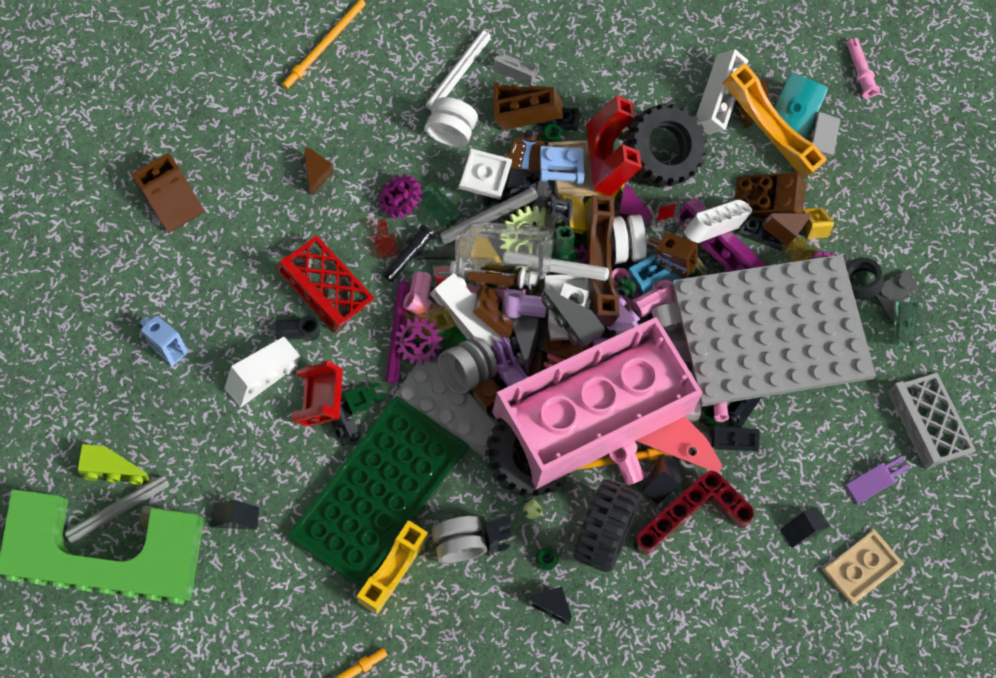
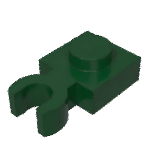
M380 383L373 384L370 390L367 391L363 385L343 393V398L351 415L372 408L373 404L371 401L381 402L385 399V393L381 395L374 393L375 390L380 389Z

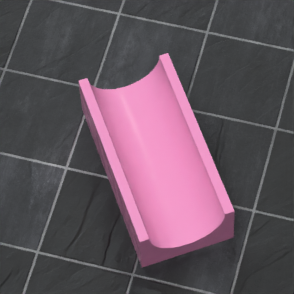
M655 317L497 392L492 413L496 420L504 419L516 434L530 465L532 483L538 489L693 413L703 392L661 323Z

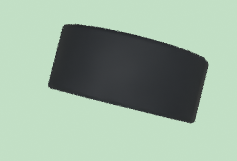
M860 257L846 263L849 279L853 274L860 271H868L875 275L874 282L867 286L861 287L851 284L856 300L871 299L879 294L884 281L881 266L876 261Z

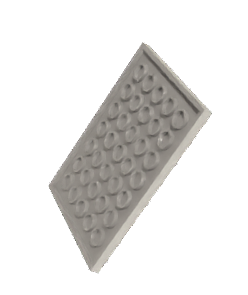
M843 254L673 280L672 282L694 379L703 392L699 399L701 407L870 380L876 377Z

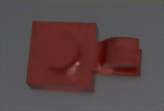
M386 219L377 220L380 235L374 237L377 259L399 256L395 234H388Z

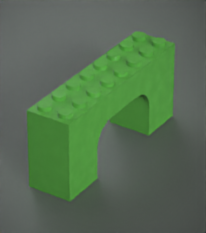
M20 490L11 491L0 553V574L4 575L3 580L23 583L24 578H26L27 583L46 586L48 581L50 586L69 589L71 584L74 585L73 589L92 592L93 588H97V593L115 595L116 591H120V596L138 598L139 594H144L143 599L161 601L162 597H166V602L183 605L185 600L191 601L203 531V517L197 514L151 508L146 542L139 555L123 562L75 556L64 545L63 528L68 499L57 495Z

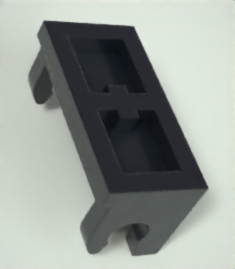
M714 427L712 429V448L714 450L759 452L760 429Z
M510 517L485 522L484 536L489 556L494 555L495 552L505 551L510 547V544L499 545V541L508 540L512 536L509 532L510 525L512 524Z

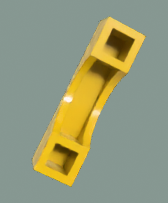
M408 520L397 536L389 555L381 567L368 579L357 595V601L360 605L378 615L427 542V531Z

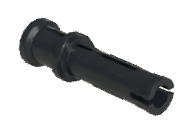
M421 225L416 235L408 239L406 248L382 273L384 278H389L388 281L393 283L417 254L423 253L424 247L428 242L436 238L434 232L427 226Z

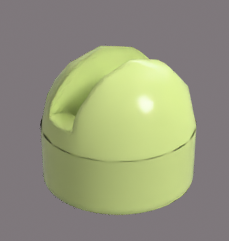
M535 499L528 501L523 507V512L527 511L528 515L526 517L529 519H535L542 515V509Z

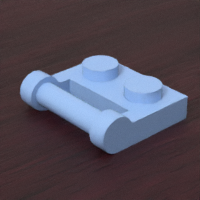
M541 146L540 181H573L576 184H583V149ZM548 170L576 171V173L549 172Z

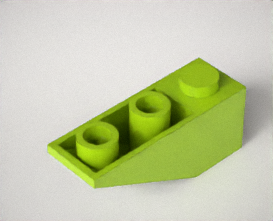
M82 444L78 471L85 480L97 481L98 478H104L111 483H120V480H128L129 483L134 485H142L143 482H149L150 479L145 471L107 447Z

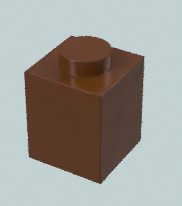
M489 378L473 390V398L487 414L493 410L497 392L501 391V389L492 378Z

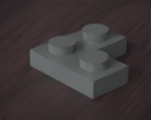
M906 270L885 281L879 294L874 296L893 326L913 316L903 297L917 291L919 286L909 271Z

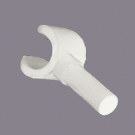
M646 205L645 207L653 216L651 229L654 232L663 231L664 220L657 221L651 206Z

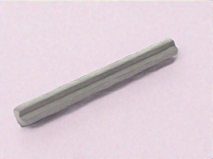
M530 188L440 234L441 240L444 244H448L479 227L537 200L538 194L534 188Z
M164 475L159 476L66 530V538L70 543H73L169 487L166 477Z

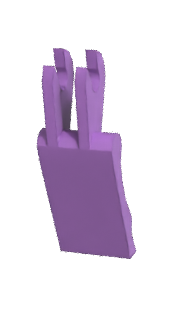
M501 337L502 341H493L494 345H491V349L499 362L497 364V372L509 387L528 378V376L519 366L518 359L513 355L509 341L506 337Z
M900 457L887 465L882 463L846 484L845 486L856 504H860L883 489L895 484L894 477L910 469L909 465L890 473L889 469L904 462V457Z

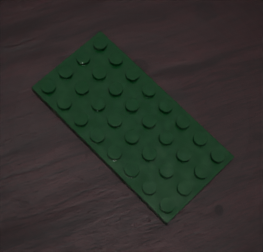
M396 395L287 535L288 538L356 587L362 589L388 556L397 536L408 520L411 522L415 520L467 451L469 444Z

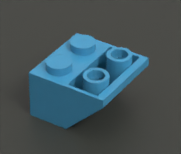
M656 254L630 267L628 270L630 279L636 284L640 296L653 290L654 284L658 281L667 279L673 282V280L681 279L680 276L656 263Z

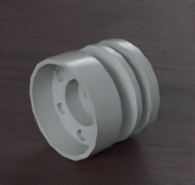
M476 336L470 337L458 346H453L439 355L438 365L442 378L447 386L458 394H465L489 378L493 379L497 373V363L492 350L486 342Z

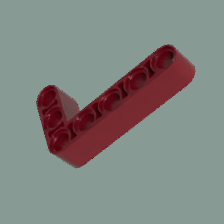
M707 471L640 531L635 541V548L644 555L652 553L709 500L738 528H745L750 524L754 517V509L719 473ZM712 480L716 486L709 487L705 481ZM689 495H697L700 498V501H692L689 498ZM728 496L732 502L724 503L721 497ZM674 509H680V510H682L683 513H684V516H681V517L676 516V515L673 513V510H674ZM744 512L748 519H740L737 513ZM657 524H665L668 530L660 531L657 528ZM647 538L651 541L652 545L644 546L640 540Z

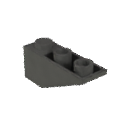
M548 288L543 290L541 301L544 307L553 312L556 323L561 328H565L568 332V338L573 345H577L581 350L602 336L605 328L591 310Z
M521 315L518 318L509 317L513 322L512 337H510L513 350L517 349L518 351L516 357L519 366H523L525 373L528 374L539 338V322L536 316Z

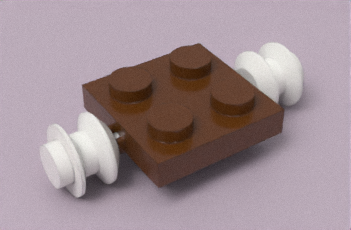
M458 257L455 261L451 262L450 274L461 275L463 280L468 278V280L474 281L475 285L480 286L491 283L495 284L496 288L508 289V286H512L517 282L520 289L524 285H528L529 289L532 290V287H536L538 282V274L535 273L534 268L531 272H526L525 267L517 272L483 266L473 267L468 259L462 263Z

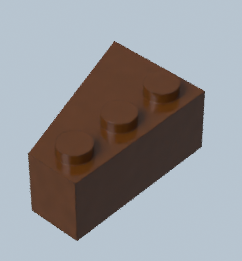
M493 83L494 119L503 131L563 118L562 100L554 87L533 85L519 87L517 84L505 86Z

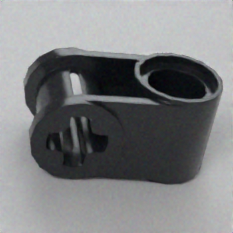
M510 169L503 193H510L511 190L520 187L522 184L531 185L532 182L537 184V192L540 173L534 170Z
M549 195L546 199L544 233L548 238L554 239L555 224L558 227L570 226L573 207L571 199H557L554 195Z

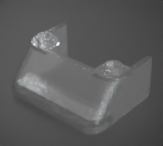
M471 223L455 239V274H460L464 268H468L469 271H479L486 264L528 266V270L532 271V274L539 275V279H544L550 270L554 228L534 225Z

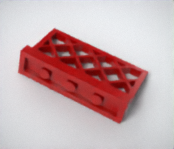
M317 235L290 256L280 260L276 268L278 273L334 333L375 299ZM316 243L321 249V255L309 254V247ZM296 257L306 258L305 268L297 267L292 260ZM309 259L321 260L320 269L309 268ZM324 260L332 261L336 265V271L324 270ZM308 273L320 274V283H312L308 279ZM324 275L335 276V285L323 284ZM339 276L347 277L350 280V287L338 286ZM323 289L335 290V298L326 299L323 295ZM338 290L349 291L350 301L338 300ZM353 292L362 293L367 299L363 302H353ZM338 305L349 306V314L343 317L337 311Z

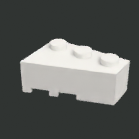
M282 337L231 366L225 390L241 408L281 377L294 372L298 367L300 355L287 339Z

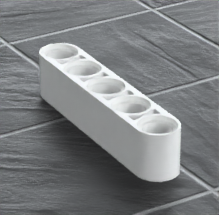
M735 200L697 213L685 228L684 233L690 240L700 243L738 229L751 214L752 209L746 202Z

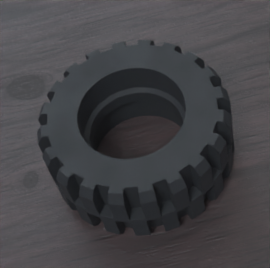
M666 103L659 104L636 115L635 119L627 126L629 129L624 131L623 138L626 141L622 144L640 151L642 168L635 176L639 181L646 180V185H656L657 188L671 187L690 179L691 176L698 172V167L703 165L705 160L702 156L707 154V147H704L707 137L702 135L701 131L704 128L702 124H697L698 118L694 114L690 116L688 109L684 107L678 109L679 106L676 104L668 106ZM656 127L668 129L677 138L679 156L672 165L659 162L650 150V134Z
M501 419L500 423L492 428L493 434L487 438L486 442L489 444V449L485 450V456L489 457V462L486 464L488 470H492L494 473L491 475L493 479L499 481L503 489L510 490L511 493L516 495L542 496L545 493L557 490V486H562L566 482V475L536 489L532 483V474L521 472L514 463L512 449L517 436L504 419Z
M610 479L601 482L587 511L575 545L574 558L578 562L603 572H610L614 568L638 509L641 497L638 490Z

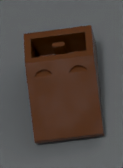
M169 153L131 174L136 188L168 234L205 213L201 203Z
M799 172L738 176L735 200L746 202L752 209L750 216L767 219L771 213L803 214L806 183Z

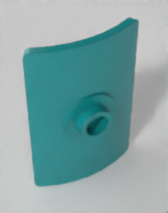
M791 72L774 109L795 132L806 139L828 91V87Z

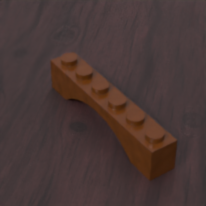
M592 195L585 206L587 264L608 268L609 276L605 281L588 278L589 300H591L589 310L595 314L603 326L611 327L620 316L619 296L613 283L611 269V239L615 217L614 197Z

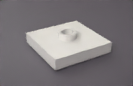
M470 149L459 189L501 199L512 159Z

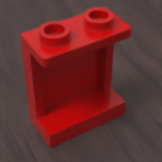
M322 361L321 364L307 365L305 368L297 370L296 375L305 379L303 409L292 413V422L311 427L339 419L343 368L334 365L332 361Z

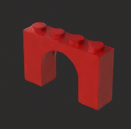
M617 95L586 124L593 190L608 196L616 192L642 168L640 151L622 144L612 153L617 136L635 119L633 102Z

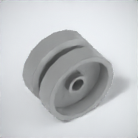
M476 516L453 518L443 521L431 529L434 543L439 544L436 548L438 562L442 564L457 563L477 558L487 552L485 538L479 536L483 530L480 518Z

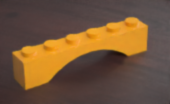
M746 63L741 65L722 82L803 179L827 160L812 142L795 132L779 116L766 97L759 78Z

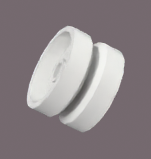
M441 97L435 100L431 115L425 124V131L437 142L456 148L465 147L470 140L471 130L474 129L478 120V114L470 105L461 100Z
M640 214L629 215L626 224L621 216L614 217L611 239V257L614 264L626 263L628 255L633 262L646 260V235L643 219Z

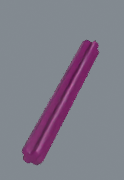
M406 281L399 282L397 286L385 379L390 384H395L399 381L402 352H397L401 346L395 344V341L400 340V337L395 334L396 332L403 331L400 328L401 324L406 325L407 309L403 308V300L410 292L411 286Z

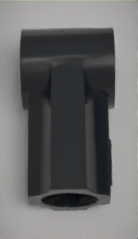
M310 315L304 316L301 319L276 320L275 323L277 340L285 337L287 340L305 339L307 341H314L318 339L321 332L316 318ZM314 326L313 330L305 331L306 327Z

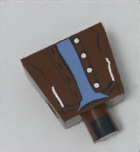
M527 130L525 131L524 139H514L508 158L512 159L510 169L534 170L540 173V148L545 146V143L536 140L537 132Z
M669 232L665 233L661 240L651 236L646 248L656 252V263L684 279L689 278L697 264L698 243Z

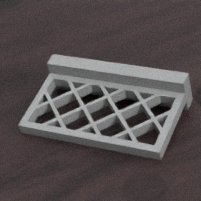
M938 373L905 383L904 381L898 382L888 391L925 470L976 451ZM934 380L937 386L936 393L925 388L928 381ZM913 387L919 390L918 397L911 396L907 388ZM923 393L933 397L931 405L921 401ZM937 399L945 402L947 406L945 412L935 407ZM918 406L929 410L927 418L919 414ZM933 412L943 417L941 425L930 420ZM947 419L955 422L957 426L955 431L944 427ZM928 425L939 430L937 437L928 433ZM942 432L953 437L951 444L940 440ZM956 439L964 441L968 449L961 450L954 447ZM938 445L948 449L946 456L940 457L937 451Z

